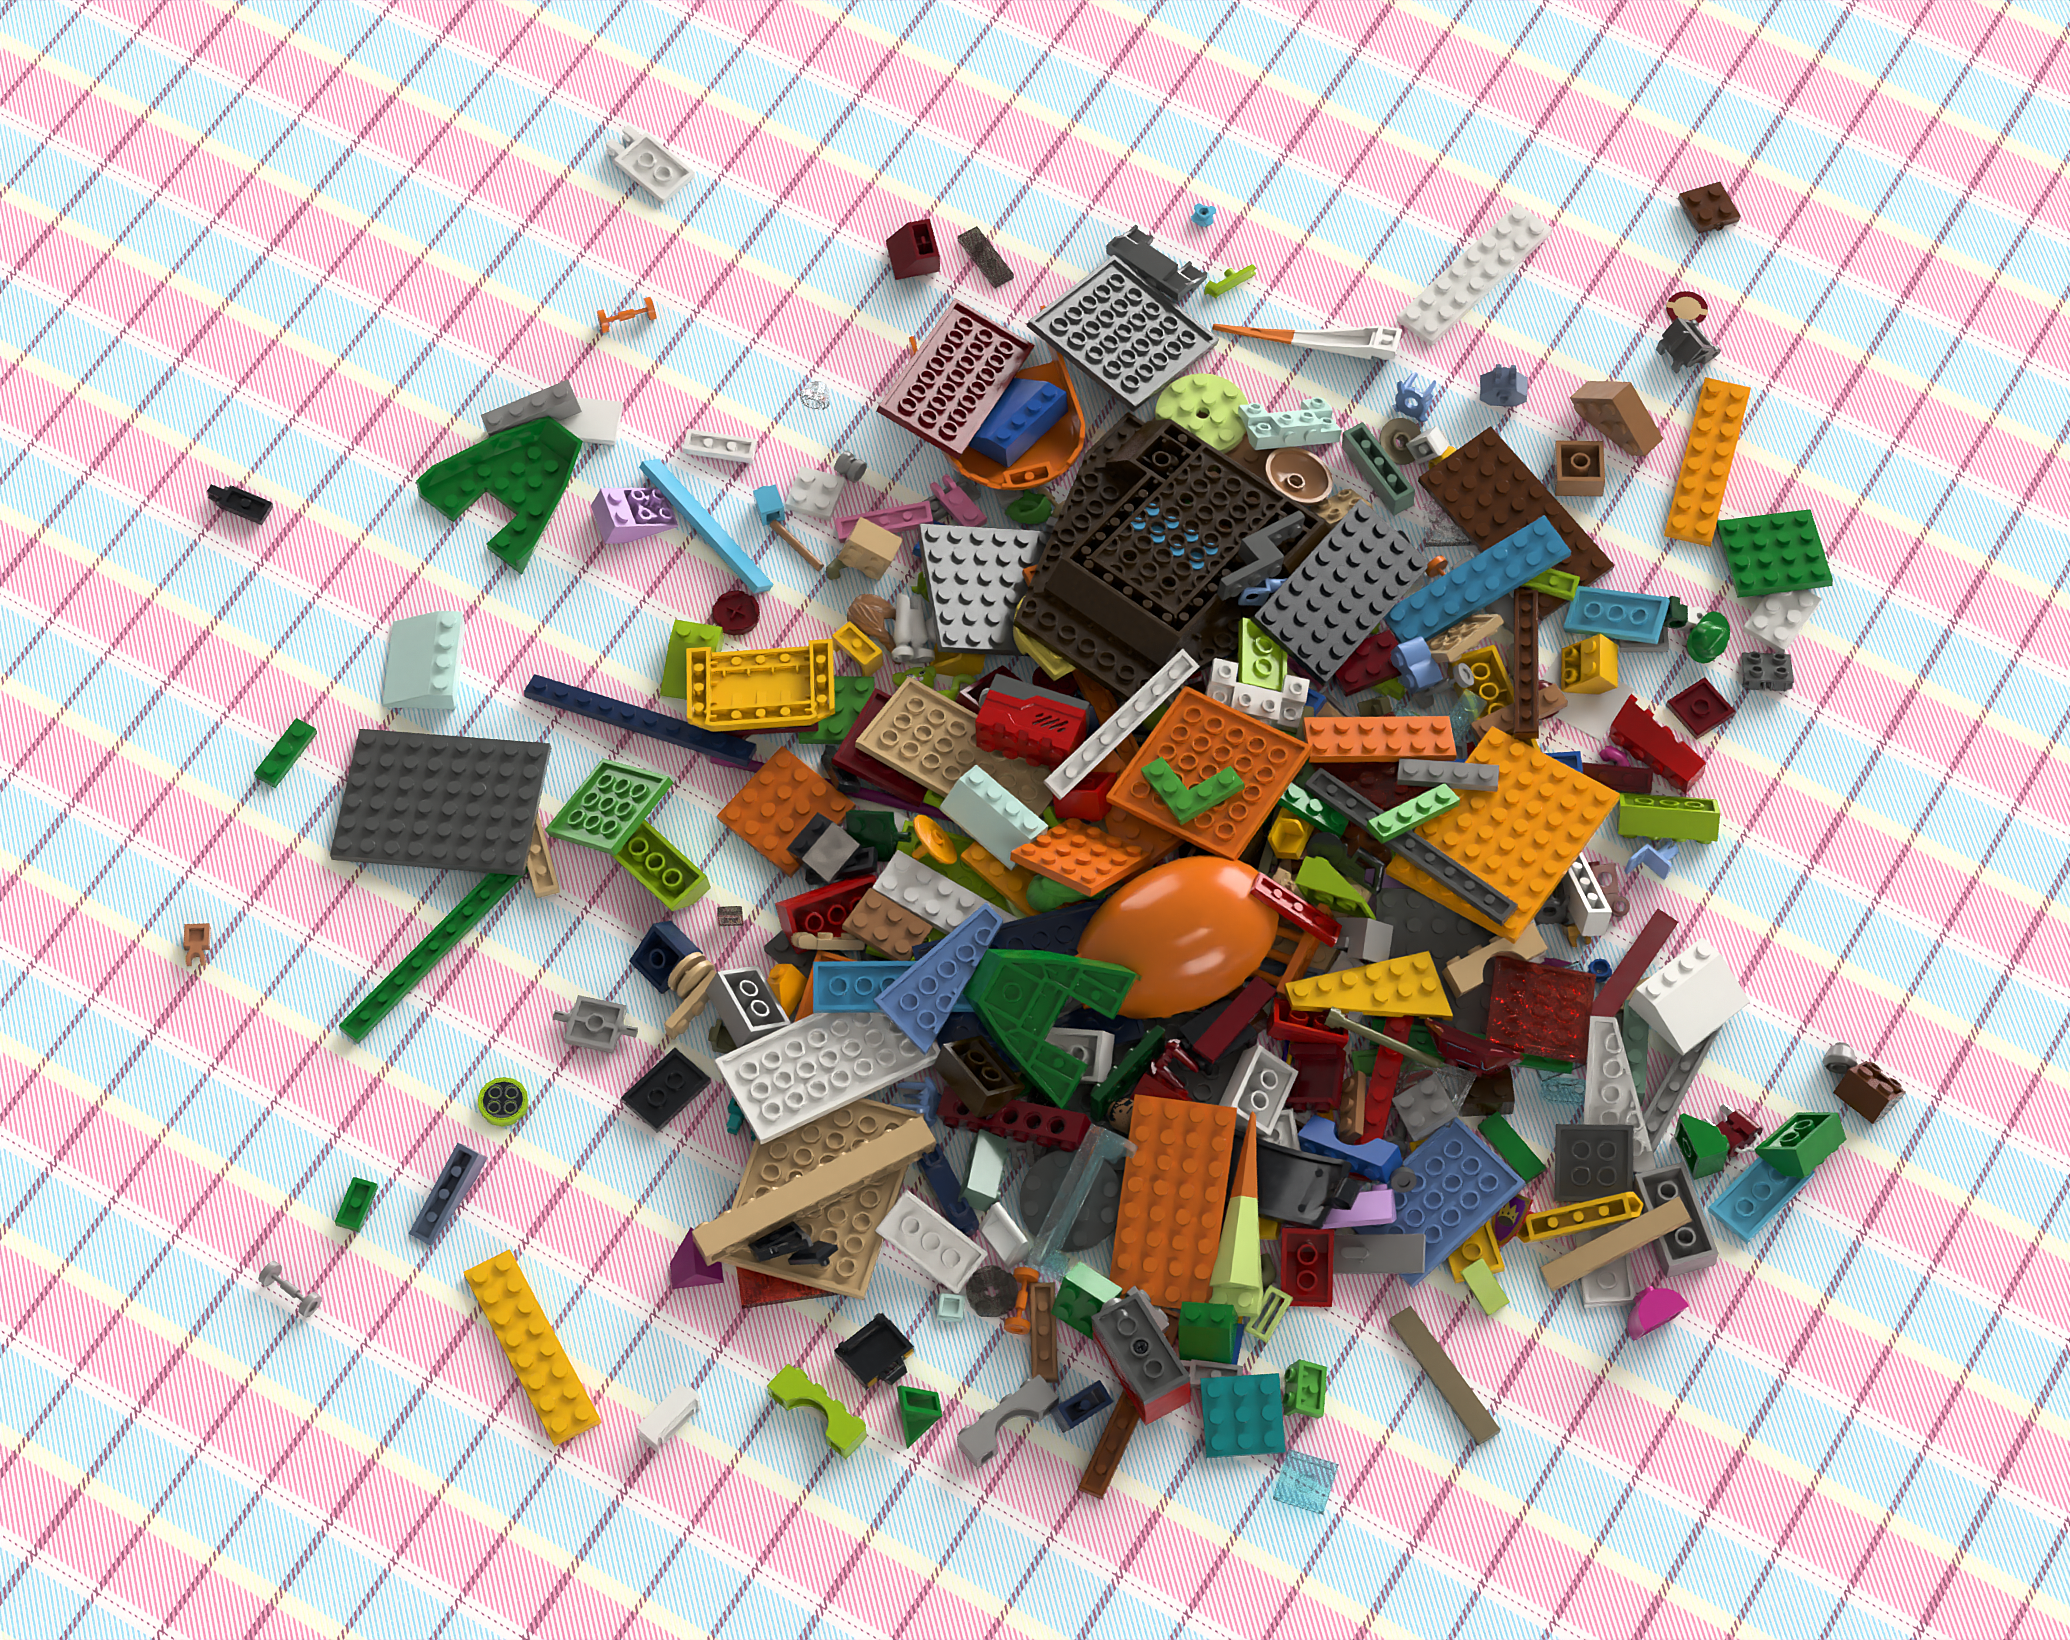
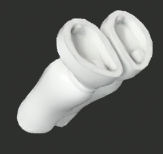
M897 594L896 622L893 634L896 648L891 653L893 661H909L911 664H920L935 660V652L923 646L928 640V633L924 619L922 598L919 595H913L910 600L907 594Z

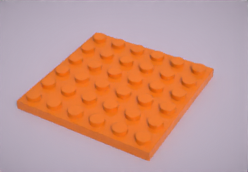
M1184 686L1109 791L1106 800L1206 851L1235 861L1238 860L1311 755L1313 749L1311 745L1190 687ZM1163 757L1187 790H1190L1231 766L1244 782L1245 788L1180 825L1144 778L1141 768Z

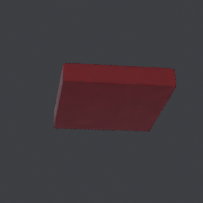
M1706 677L1669 699L1666 703L1669 710L1696 740L1735 716L1736 712Z

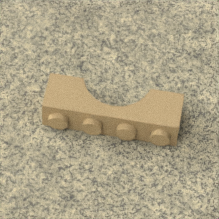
M1533 922L1530 923L1515 944L1497 935L1489 940L1490 945L1482 948L1480 944L1469 950V955L1461 959L1460 956H1457L1446 962L1447 967L1442 971V974L1455 997L1458 998L1478 988L1483 983L1484 965L1492 957H1510L1522 965L1543 954L1548 948Z

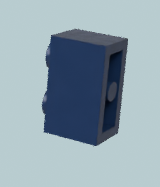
M1098 1380L1049 1411L1062 1433L1114 1401L1101 1380Z

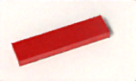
M1259 872L1255 876L1250 894L1331 948L1337 943L1342 928L1341 924L1263 873Z

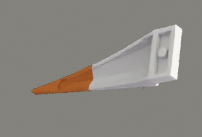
M1213 324L1212 330L1369 360L1373 359V356L1383 360H1395L1402 334V329L1381 325L1323 330L1265 329Z

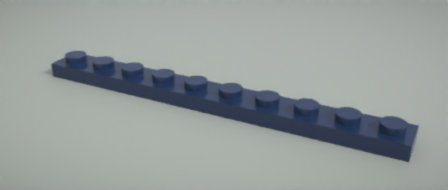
M534 674L524 690L525 698L744 767H748L757 751L756 743L718 731L712 732L688 724V722L540 675Z

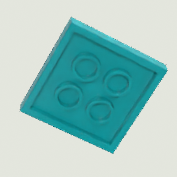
M1279 1373L1200 1378L1206 1459L1281 1454L1286 1452Z

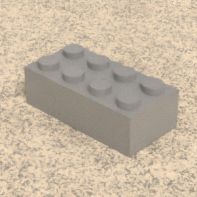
M1680 1162L1635 1174L1633 1192L1644 1204L1641 1211L1642 1215L1679 1196L1692 1220L1652 1241L1666 1279L1715 1266L1719 1252L1685 1163Z

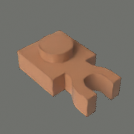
M210 923L184 924L183 947L185 951H188L186 954L187 966H192V960L195 957H200L201 966H206V957L203 950H210Z

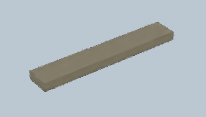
M1410 1305L1389 1318V1323L1477 1445H1481L1500 1433L1501 1429L1412 1306Z

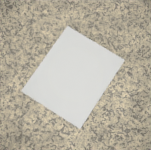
M1561 651L1541 679L1552 684L1556 683L1560 690ZM1618 680V688L1599 695L1561 691L1567 699L1568 705L1555 714L1554 717L1601 741L1627 698L1635 689Z

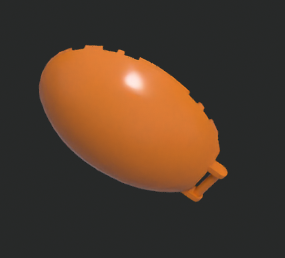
M1198 855L1181 858L1139 875L1111 895L1094 913L1082 932L1076 949L1079 954L1075 957L1120 964L1142 976L1140 981L1135 980L1117 1014L1126 1016L1129 1019L1169 1018L1171 1015L1182 1012L1188 1013L1211 1004L1243 984L1244 980L1261 966L1260 963L1266 954L1270 952L1277 936L1279 913L1250 894L1254 878L1259 873L1252 866L1239 860L1233 861L1218 855ZM1081 1002L1084 1009L1091 1008L1088 1005Z

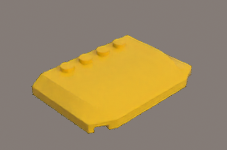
M833 639L808 640V646L713 653L711 647L686 648L688 724L712 732L812 725L835 714Z

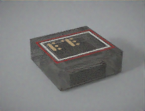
M742 906L717 907L719 926H744Z

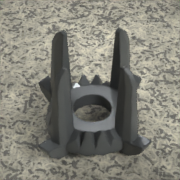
M1562 880L1557 885L1556 898L1553 895L1550 898L1548 897L1535 915L1536 926L1540 924L1553 925L1555 923L1564 925L1569 922L1570 919L1566 916L1568 914L1567 904L1570 901V896L1565 895ZM1546 907H1554L1556 909L1553 912L1543 911Z

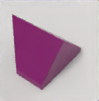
M690 1227L670 1262L672 1289L724 1283L722 1262L717 1261L709 1266L706 1265L693 1241L692 1231L694 1229Z

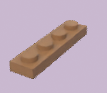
M1556 683L1539 690V720L1567 707L1568 701ZM1514 703L1470 724V729L1479 742L1491 726L1506 734L1514 732Z

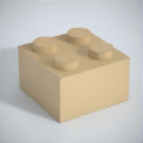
M860 516L849 533L837 559L841 560L848 567H854L862 571L871 579L880 580L892 563L903 539Z

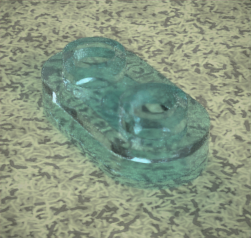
M1549 1077L1541 1084L1540 1096L1548 1104L1585 1105L1586 1080ZM1555 1086L1558 1090L1552 1091L1549 1087ZM1581 1088L1583 1089V1092L1578 1093L1575 1091V1089Z

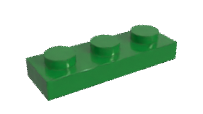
M296 718L254 772L255 778L276 788L317 735L316 728Z
M1290 783L1277 802L1280 806L1321 831L1337 835L1339 839L1349 822V819L1293 783Z

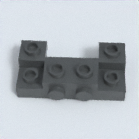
M1136 224L1123 235L1115 236L1106 245V253L1108 255L1118 257L1161 293L1164 292L1177 302L1189 291L1193 293L1207 279V272L1204 271L1202 273L1193 267L1191 261H1188L1178 270L1176 262L1150 246L1153 242V236H1148L1140 231Z

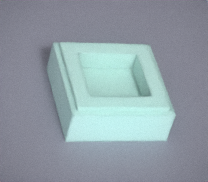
M940 1293L937 1320L963 1323L966 1295Z

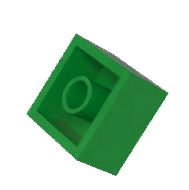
M1079 1262L1064 1276L1051 1314L1093 1340L1094 1331L1092 1329L1091 1316L1099 1313L1102 1305L1109 1299L1120 1298L1123 1289L1087 1265Z

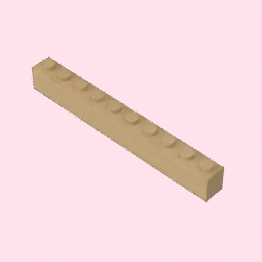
M922 1116L916 1119L909 1118L900 1127L894 1130H885L878 1138L870 1142H861L856 1146V1149L848 1153L842 1152L826 1164L821 1163L814 1166L805 1175H796L789 1179L787 1184L779 1188L772 1187L763 1196L757 1199H748L742 1203L741 1207L733 1211H724L717 1219L699 1224L692 1231L693 1241L706 1265L709 1266L747 1247L749 1244L792 1221L796 1222L921 1159L923 1152L927 1154L933 1153L936 1147V1139Z

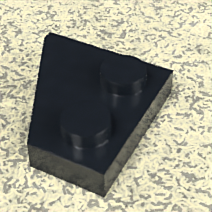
M792 1221L749 1244L748 1247L751 1254L759 1262L809 1248L813 1246L810 1236Z

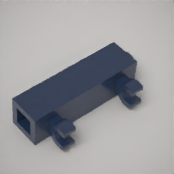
M937 1143L935 1151L931 1154L923 1152L922 1158L917 1160L916 1164L944 1218L964 1235L971 1237L979 1230L978 1218L965 1197L961 1198V1202H958L961 1185L939 1143Z

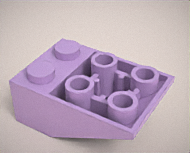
M601 488L591 504L605 544L629 543L678 527V522L669 500L658 488Z

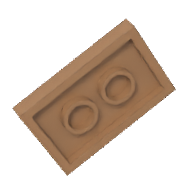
M869 888L843 923L842 929L893 961H911L914 957L912 946L923 944L932 932L933 926L872 888Z

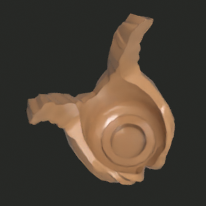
M873 594L859 595L848 608L847 622L850 621L862 633L878 638L885 645L886 649L892 653L896 648L893 636L885 629L884 619L896 621L895 607L880 596ZM893 661L895 664L901 665L902 663Z

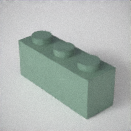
M982 1129L978 1131L970 1144L958 1202H961V1198L965 1197L970 1207L985 1213L992 1204L998 1202L1001 1190H998V1185L1002 1183L1005 1175L1002 1167L1009 1156V1151L1006 1150L1007 1139Z

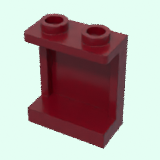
M1290 1044L1289 1054L1295 1058L1294 1069L1298 1071V1074L1291 1088L1290 1097H1287L1284 1104L1290 1109L1293 1108L1295 1113H1306V1110H1314L1315 1112L1326 1114L1330 1110H1339L1347 1052L1338 1044Z

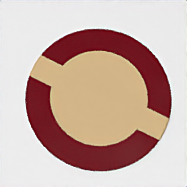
M1682 291L1669 298L1666 311L1673 321L1676 318H1682L1689 321L1696 320L1699 324L1708 314V305L1699 294Z

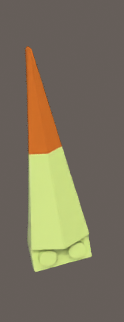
M1252 1111L1220 1238L1218 1255L1209 1286L1213 1287L1212 1298L1209 1300V1303L1234 1305L1238 1316L1260 1317L1263 1283L1257 1197L1256 1115Z

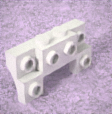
M1214 658L1205 692L1206 696L1273 728L1297 733L1303 706L1307 700L1310 680L1285 675L1281 692L1236 682L1239 663Z

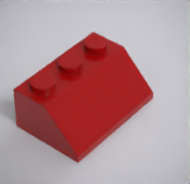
M1274 997L1266 1023V1035L1276 1040L1285 1039L1297 1044H1338L1342 1049L1349 1040L1347 1029L1342 1027L1339 1029L1334 1027L1332 1029L1324 1025L1330 1010H1323L1322 1012L1291 1010L1288 1000Z

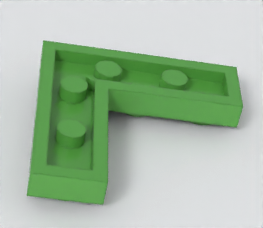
M1163 757L1141 768L1144 778L1180 825L1245 788L1244 782L1231 766L1190 790H1187Z

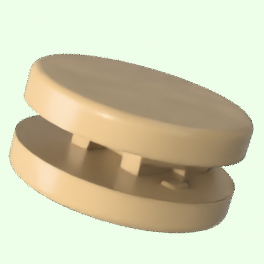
M700 952L691 953L673 969L668 979V986L677 992L681 999L685 1000L711 970L715 971V966L709 960H706L705 956Z

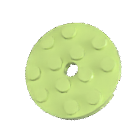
M1191 374L1175 380L1164 389L1156 404L1155 420L1172 419L1224 454L1235 448L1243 440L1246 427L1238 415L1239 405L1249 404L1244 393L1231 381L1213 374ZM1201 411L1209 416L1205 419H1200L1196 415Z

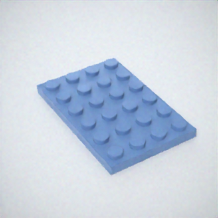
M1458 1117L1442 1125L1403 1161L1405 1167L1414 1171L1417 1183L1412 1190L1405 1193L1394 1190L1397 1219L1393 1223L1350 1227L1357 1235L1425 1234L1424 1273L1398 1274L1412 1289L1526 1186L1525 1181ZM1390 1180L1387 1182V1188H1392Z

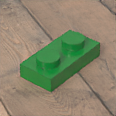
M357 1177L352 1178L334 1221L336 1226L360 1233L378 1190L377 1183Z

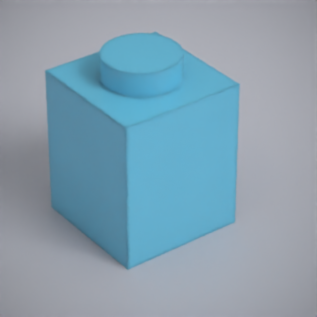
M776 484L762 486L753 490L754 504L762 526L769 525L775 519L778 522L785 520L784 506Z

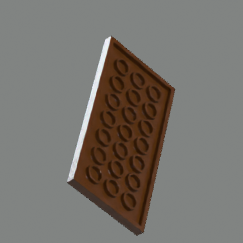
M1491 426L1418 478L1419 484L1481 553L1545 515L1571 551V556L1552 566L1551 569L1579 576L1578 586L1589 587L1613 570L1615 566ZM1519 586L1516 589H1514V591L1532 589L1525 586ZM1538 592V618L1543 621L1570 600Z

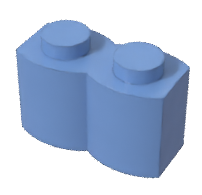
M1421 636L1399 644L1391 651L1392 664L1402 673V683L1412 695L1433 687L1443 679L1437 663L1431 656L1428 645Z

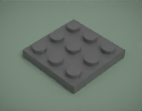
M1556 1124L1554 1201L1581 1203L1625 1192H1633L1634 1126Z

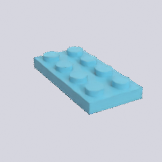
M1578 586L1574 600L1571 601L1563 628L1565 632L1592 636L1602 634L1607 638L1657 644L1670 601L1668 597Z
M1759 1156L1709 1206L1708 1212L1748 1244L1814 1177L1815 1171L1812 1170L1809 1176L1801 1179L1783 1176Z

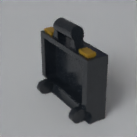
M882 1312L881 1314H876L871 1322L845 1342H840L834 1350V1354L862 1387L867 1390L880 1379L889 1385H893L907 1374L908 1371L903 1361L914 1353V1346Z

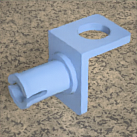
M1268 577L1262 580L1256 587L1244 589L1238 599V605L1263 606L1269 594L1275 593L1288 578L1269 579ZM1249 594H1258V597L1255 599H1246Z
M1667 841L1657 851L1649 844H1646L1629 858L1624 872L1626 874L1630 873L1643 862L1665 880L1672 867L1669 860L1679 853V849L1676 844L1669 848L1673 844L1672 841Z

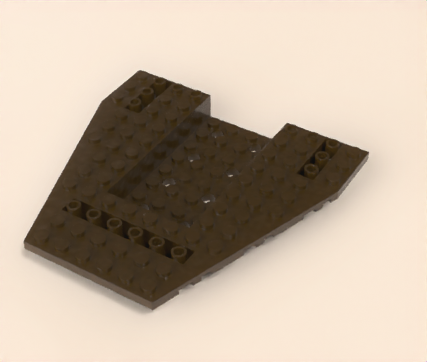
M1127 412L1086 452L1013 625L1127 702L1182 649L1200 666L1191 675L1212 666L1214 658L1224 660L1238 653L1239 621L1242 618L1252 619L1262 606L1238 605L1241 593L1222 601L1217 595V591L1222 578L1247 566L1238 555L1243 538L1300 511L1305 516L1302 531L1295 538L1290 537L1277 546L1278 550L1284 555L1282 569L1275 577H1269V579L1289 578L1330 533V529L1323 519L1172 419L1152 420L1145 423L1130 412ZM1215 471L1219 476H1211L1208 472ZM1247 497H1248V498L1254 497V498H1256L1258 501H1257V502H1251V501H1249V500L1247 499ZM1187 499L1191 504H1183L1180 500ZM1145 508H1159V513L1156 516H1149ZM1164 521H1178L1179 525L1176 529H1168ZM1131 522H1145V527L1140 531L1134 530ZM1226 525L1230 530H1222L1219 526ZM1160 526L1164 531L1157 533L1151 527ZM1184 533L1188 535L1198 534L1197 541L1188 542ZM1150 535H1164L1165 539L1162 543L1156 544ZM1205 546L1210 549L1218 548V551L1215 555H1207L1203 547ZM1170 547L1178 550L1184 548V554L1179 557L1173 556ZM1191 553H1200L1203 558L1195 559L1191 556ZM1131 556L1135 560L1127 561L1123 557ZM1191 560L1195 563L1204 562L1203 568L1195 570L1189 561ZM1170 582L1174 587L1167 588L1162 583ZM1274 593L1269 594L1266 602L1272 597ZM1249 594L1246 599H1255L1258 597V594Z

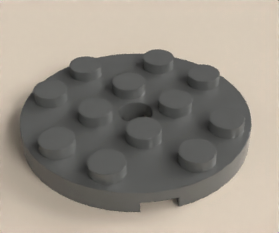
M1075 1149L1074 1152L1057 1150L1039 1159L1026 1174L1020 1191V1210L1027 1228L1041 1243L1058 1251L1081 1252L1097 1246L1114 1231L1117 1226L1122 1188L1111 1166L1096 1154L1086 1150L1083 1152ZM1076 1194L1079 1198L1078 1204L1074 1207L1066 1206L1064 1204L1066 1195Z

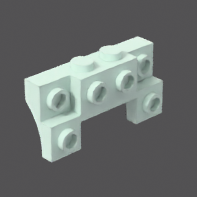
M1319 397L1302 400L1300 407L1302 410L1268 413L1258 403L1239 405L1238 415L1246 427L1249 443L1255 450L1336 443L1340 441L1342 432L1341 428L1331 418L1333 409L1323 398Z

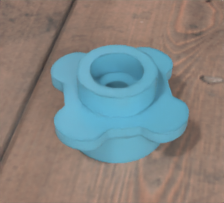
M1200 203L1194 206L1195 212L1191 216L1192 222L1201 227L1212 225L1216 208Z

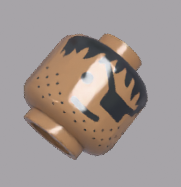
M1122 1097L1113 1102L1108 1109L1110 1125L1125 1134L1130 1133L1134 1100Z

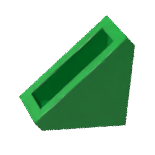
M900 1385L897 1387V1395L908 1449L943 1415L938 1392Z

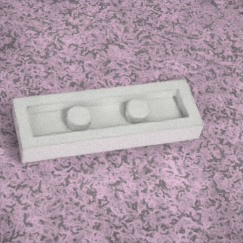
M687 429L683 454L753 464L757 439Z

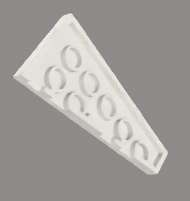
M1590 1016L1583 1124L1633 1125V1173H1642L1657 1169L1618 1022L1616 1017Z

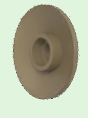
M1395 418L1383 426L1379 436V443L1395 464L1407 465L1414 462L1415 458L1406 444L1420 435L1421 431L1411 420ZM1396 439L1400 441V447L1397 446Z

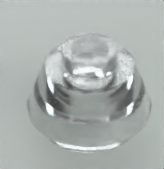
M822 381L810 382L799 394L802 404L811 410L822 411L830 406V390Z

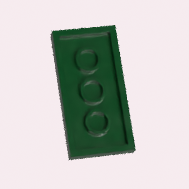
M1159 1025L1152 1031L1147 1030L1141 1037V1043L1136 1048L1132 1047L1127 1051L1124 1061L1119 1066L1114 1065L1107 1074L1108 1078L1102 1084L1099 1082L1094 1086L1090 1093V1117L1095 1121L1099 1122L1108 1113L1109 1106L1122 1098L1149 1069L1151 1061L1153 1059L1157 1060L1163 1053L1165 1030Z

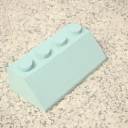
M977 765L958 779L939 808L1010 870L1019 865L1010 860L1011 851L1023 844H1030L1037 840V837L1040 835H1046L1048 825Z

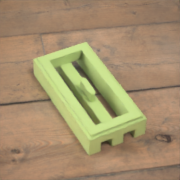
M1269 1285L1262 1298L1261 1312L1272 1293L1276 1294V1297L1256 1330L1253 1329L1258 1317H1251L1244 1328L1245 1332L1252 1334L1265 1343H1268L1293 1300V1297L1272 1285ZM1281 1298L1285 1299L1265 1335L1262 1334Z

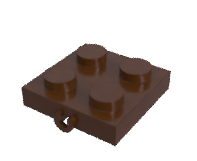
M1720 181L1679 193L1678 201L1698 234L1713 229L1720 231L1724 226L1739 222L1741 215Z

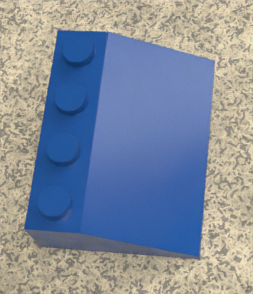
M1014 378L968 446L1009 468L1068 412L1066 391L1050 382Z

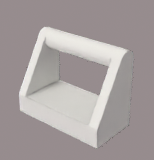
M999 1202L992 1205L979 1225V1232L1007 1270L1029 1257V1241Z

